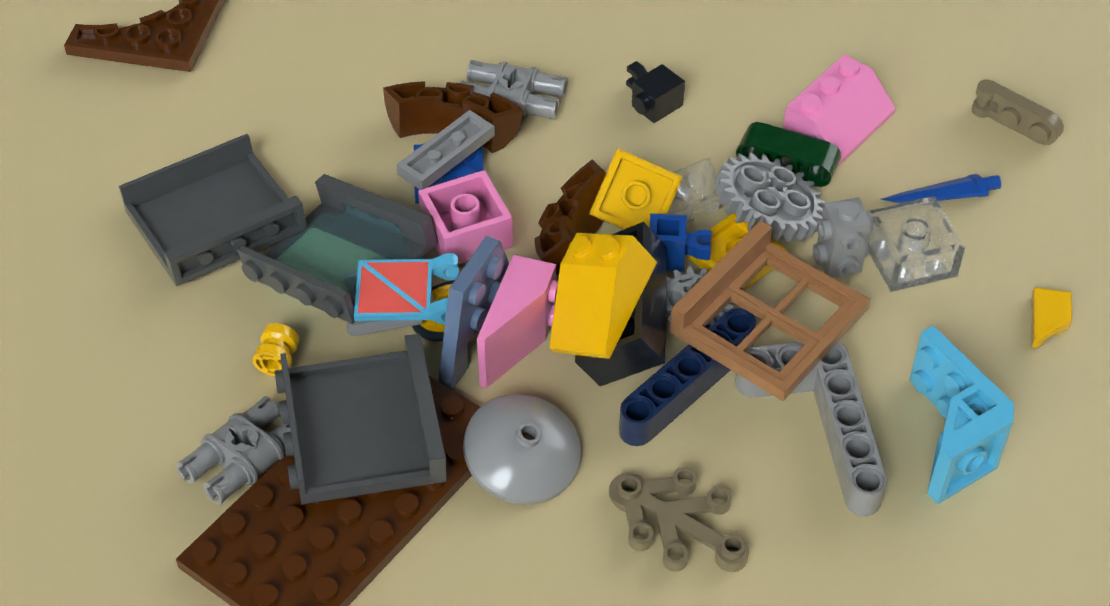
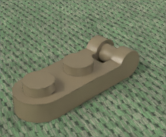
M985 79L978 83L976 89L977 98L973 101L972 113L975 116L981 118L989 117L1043 145L1054 143L1063 133V122L1053 111L994 81Z

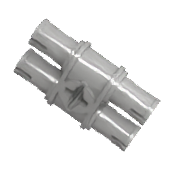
M470 60L467 68V81L490 85L460 82V84L474 86V92L490 97V94L493 92L510 100L523 110L522 117H526L528 114L555 120L559 110V98L535 94H547L564 98L568 78L540 73L536 67H531L530 69L508 65L505 61L496 65Z
M264 396L243 414L231 415L226 424L214 433L206 434L202 438L201 446L176 464V469L184 480L187 479V483L193 484L215 465L224 467L225 469L204 484L207 496L212 501L215 499L216 504H221L243 485H253L258 481V476L274 465L279 459L282 460L284 458L285 445L283 433L291 432L290 424L281 425L271 433L261 430L280 416V408L273 399L270 400V397Z

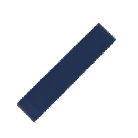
M731 309L707 329L737 347L756 327V319L753 314L745 309ZM688 344L621 403L619 419L620 438L631 446L647 444L731 370Z

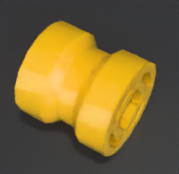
M273 323L265 326L260 338L261 345L257 347L252 361L254 366L262 373L275 376V370H282L280 354L286 353L288 368H290L292 363L291 355L295 353L300 338L295 330L284 324Z

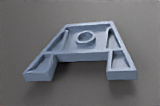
M489 236L484 238L449 288L438 381L454 390L469 367L467 342L475 331L481 330L509 265L500 240Z

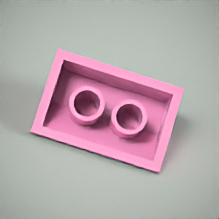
M844 54L786 106L783 129L834 144L841 152L839 166L895 113V107L873 69Z

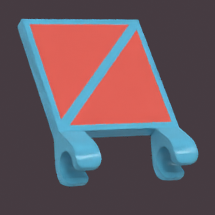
M446 253L433 259L358 260L354 321L431 320L445 325L448 298L431 303L432 275L445 280H455L459 275L457 255Z

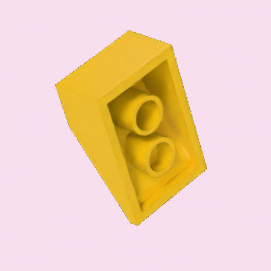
M576 233L560 264L549 349L553 352L610 359L657 264V261L634 236Z

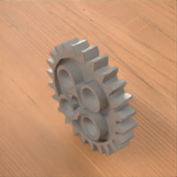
M750 153L748 158L742 154H738L736 159L729 157L727 163H723L714 181L716 185L714 193L720 195L718 203L728 205L725 210L726 214H736L735 222H746L748 224V231L759 221L773 227L772 237L777 242L781 236L788 243H791L794 237L800 242L804 240L805 236L811 238L814 232L818 231L817 222L819 219H822L824 203H826L824 200L819 199L821 191L811 189L814 182L802 179L804 176L803 172L795 174L792 172V165L789 164L783 167L777 158L774 162H770L764 154L761 159H758L753 153Z

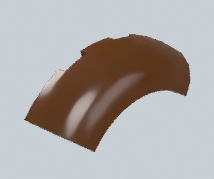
M425 81L383 87L387 115L399 138L417 134H438L470 110L495 126V136L482 145L491 153H494L504 148L514 138L520 128L523 112L520 107L493 92L490 94V97L474 92V86L447 82L446 88L425 87Z
M593 159L580 168L560 188L564 194L557 203L547 205L538 222L542 230L540 236L535 237L537 255L541 261L556 264L557 275H559L560 264L576 233L595 234L604 222L589 215V211L606 174Z

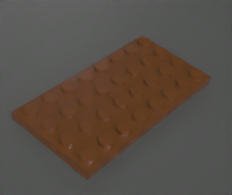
M429 376L446 458L447 482L301 505L299 489L291 490L287 465L295 464L294 456L286 457L285 453L282 460L279 459L176 558L178 568L230 606H349L472 476L465 462L463 440L472 416L480 407Z

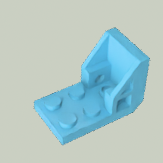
M933 325L921 332L909 380L919 393L924 394L946 419L944 431L940 433L927 492L937 504H940L998 468L1013 424L1014 403Z

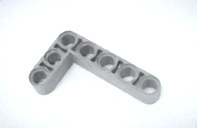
M838 341L792 393L814 392L845 504L856 515L870 516L874 515L881 506L887 483L886 474L848 350L845 345ZM794 342L750 347L746 353L780 372L804 344ZM736 373L735 386L742 395L748 397L772 396Z

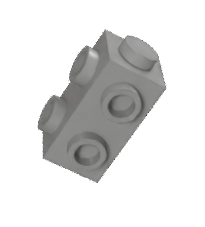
M859 197L824 203L822 219H819L817 222L818 242L813 246L816 264L822 265L825 274L832 278L850 276L862 272L864 258L869 253V234L874 229L873 217L870 211H865Z

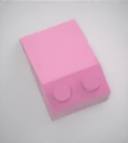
M513 254L477 337L480 387L488 388L546 340L553 324L557 294L556 264Z

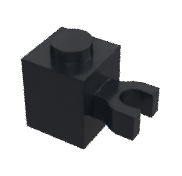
M638 61L627 66V72L633 77L626 80V85L632 89V107L639 114L656 123L683 106L685 81L665 65L661 64L649 72Z

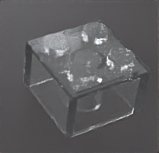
M935 196L870 210L874 229L869 234V254L890 292L958 277L965 246Z

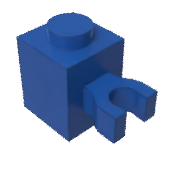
M650 214V229L667 247L666 271L678 270L679 272H684L685 255H691L700 260H710L711 230H698L693 233H686V215Z

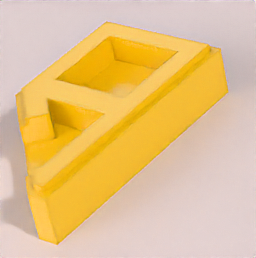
M1034 287L1032 293V348H1038L1048 338L1055 334L1059 335L1069 329L1072 322V292Z

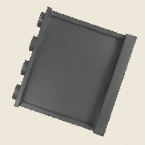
M248 134L119 186L126 213L176 287L239 260L240 256L237 249L241 246L257 252L307 230L302 202L297 196L288 198L253 153Z
M420 333L405 335V351L292 368H288L286 353L280 354L282 370H275L278 394L286 393V400L279 401L282 425L290 424L291 432L283 433L286 457L294 456L295 464L287 465L291 490L299 489L301 505L447 482L446 458Z

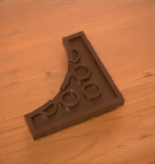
M179 0V4L166 13L163 10H159L139 18V24L118 28L117 23L105 25L75 24L64 44L67 55L191 72L225 0Z

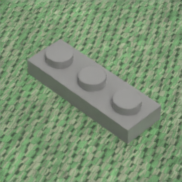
M469 110L397 164V175L420 190L428 188L495 136V126Z

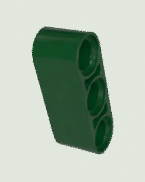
M755 122L748 126L736 150V156L742 154L748 158L749 154L753 153L758 159H761L764 154L770 162H774L777 158L783 167L790 164L792 165V172L795 174L803 172L804 176L802 179L804 181H813V186L824 187L830 183L841 159L839 148L830 142L761 122Z

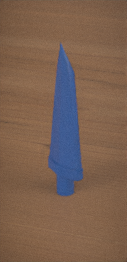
M972 174L967 177L901 192L881 200L900 204H912L970 197H986L990 190L1001 188V179L999 175L982 178L978 174Z

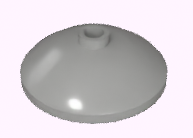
M504 395L485 403L472 416L463 440L465 462L473 478L488 493L503 501L514 504L533 505L557 497L573 481L581 460L580 440L575 427L568 417L548 401L530 395ZM522 433H528L534 439L527 440L522 436Z

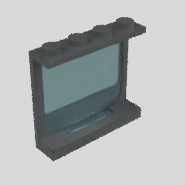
M323 174L315 181L321 204L305 218L307 230L276 243L264 255L245 246H241L237 251L242 262V271L251 281H258L271 287L277 293H285L298 299L306 306L311 305L318 308L332 318L338 317L353 324L355 322L354 307L358 260L422 259L438 242L431 216Z

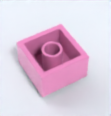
M485 170L418 190L420 212L431 216L438 242L435 248L439 255L454 253L458 257V265L468 262L486 236L500 240L504 250L513 247L512 216Z

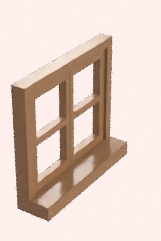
M759 221L672 307L670 333L781 401H784L868 310L870 299L772 244L771 235L773 227ZM765 265L798 282L775 308L770 307L742 290ZM806 288L839 306L838 310L816 333L783 314ZM730 301L762 319L737 347L705 328ZM771 325L804 344L780 372L746 353Z

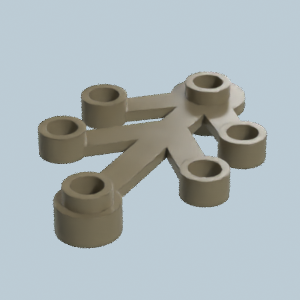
M687 467L677 469L673 477L645 481L639 475L625 473L618 475L612 480L609 486V497L619 510L626 512L629 525L628 543L632 549L645 551L653 543V529L644 523L643 509L656 517L664 548L663 564L668 570L673 572L681 571L686 567L688 561V550L684 545L680 544L676 529L714 550L716 564L722 570L737 572L746 566L749 547L742 537L735 534L723 536L690 517V515L710 512L718 515L728 512L732 499L728 489L717 486L710 489L707 496L664 502L655 497L673 492L681 495L693 493L697 485V474L694 470ZM688 479L691 482L688 484H683L679 482V480ZM624 489H633L635 491L627 492ZM722 498L723 500H725V502L716 503L713 501V499ZM637 534H644L645 536H647V538L644 540H638L634 536ZM726 548H736L738 551L731 552ZM671 554H678L682 559L672 560L669 556Z

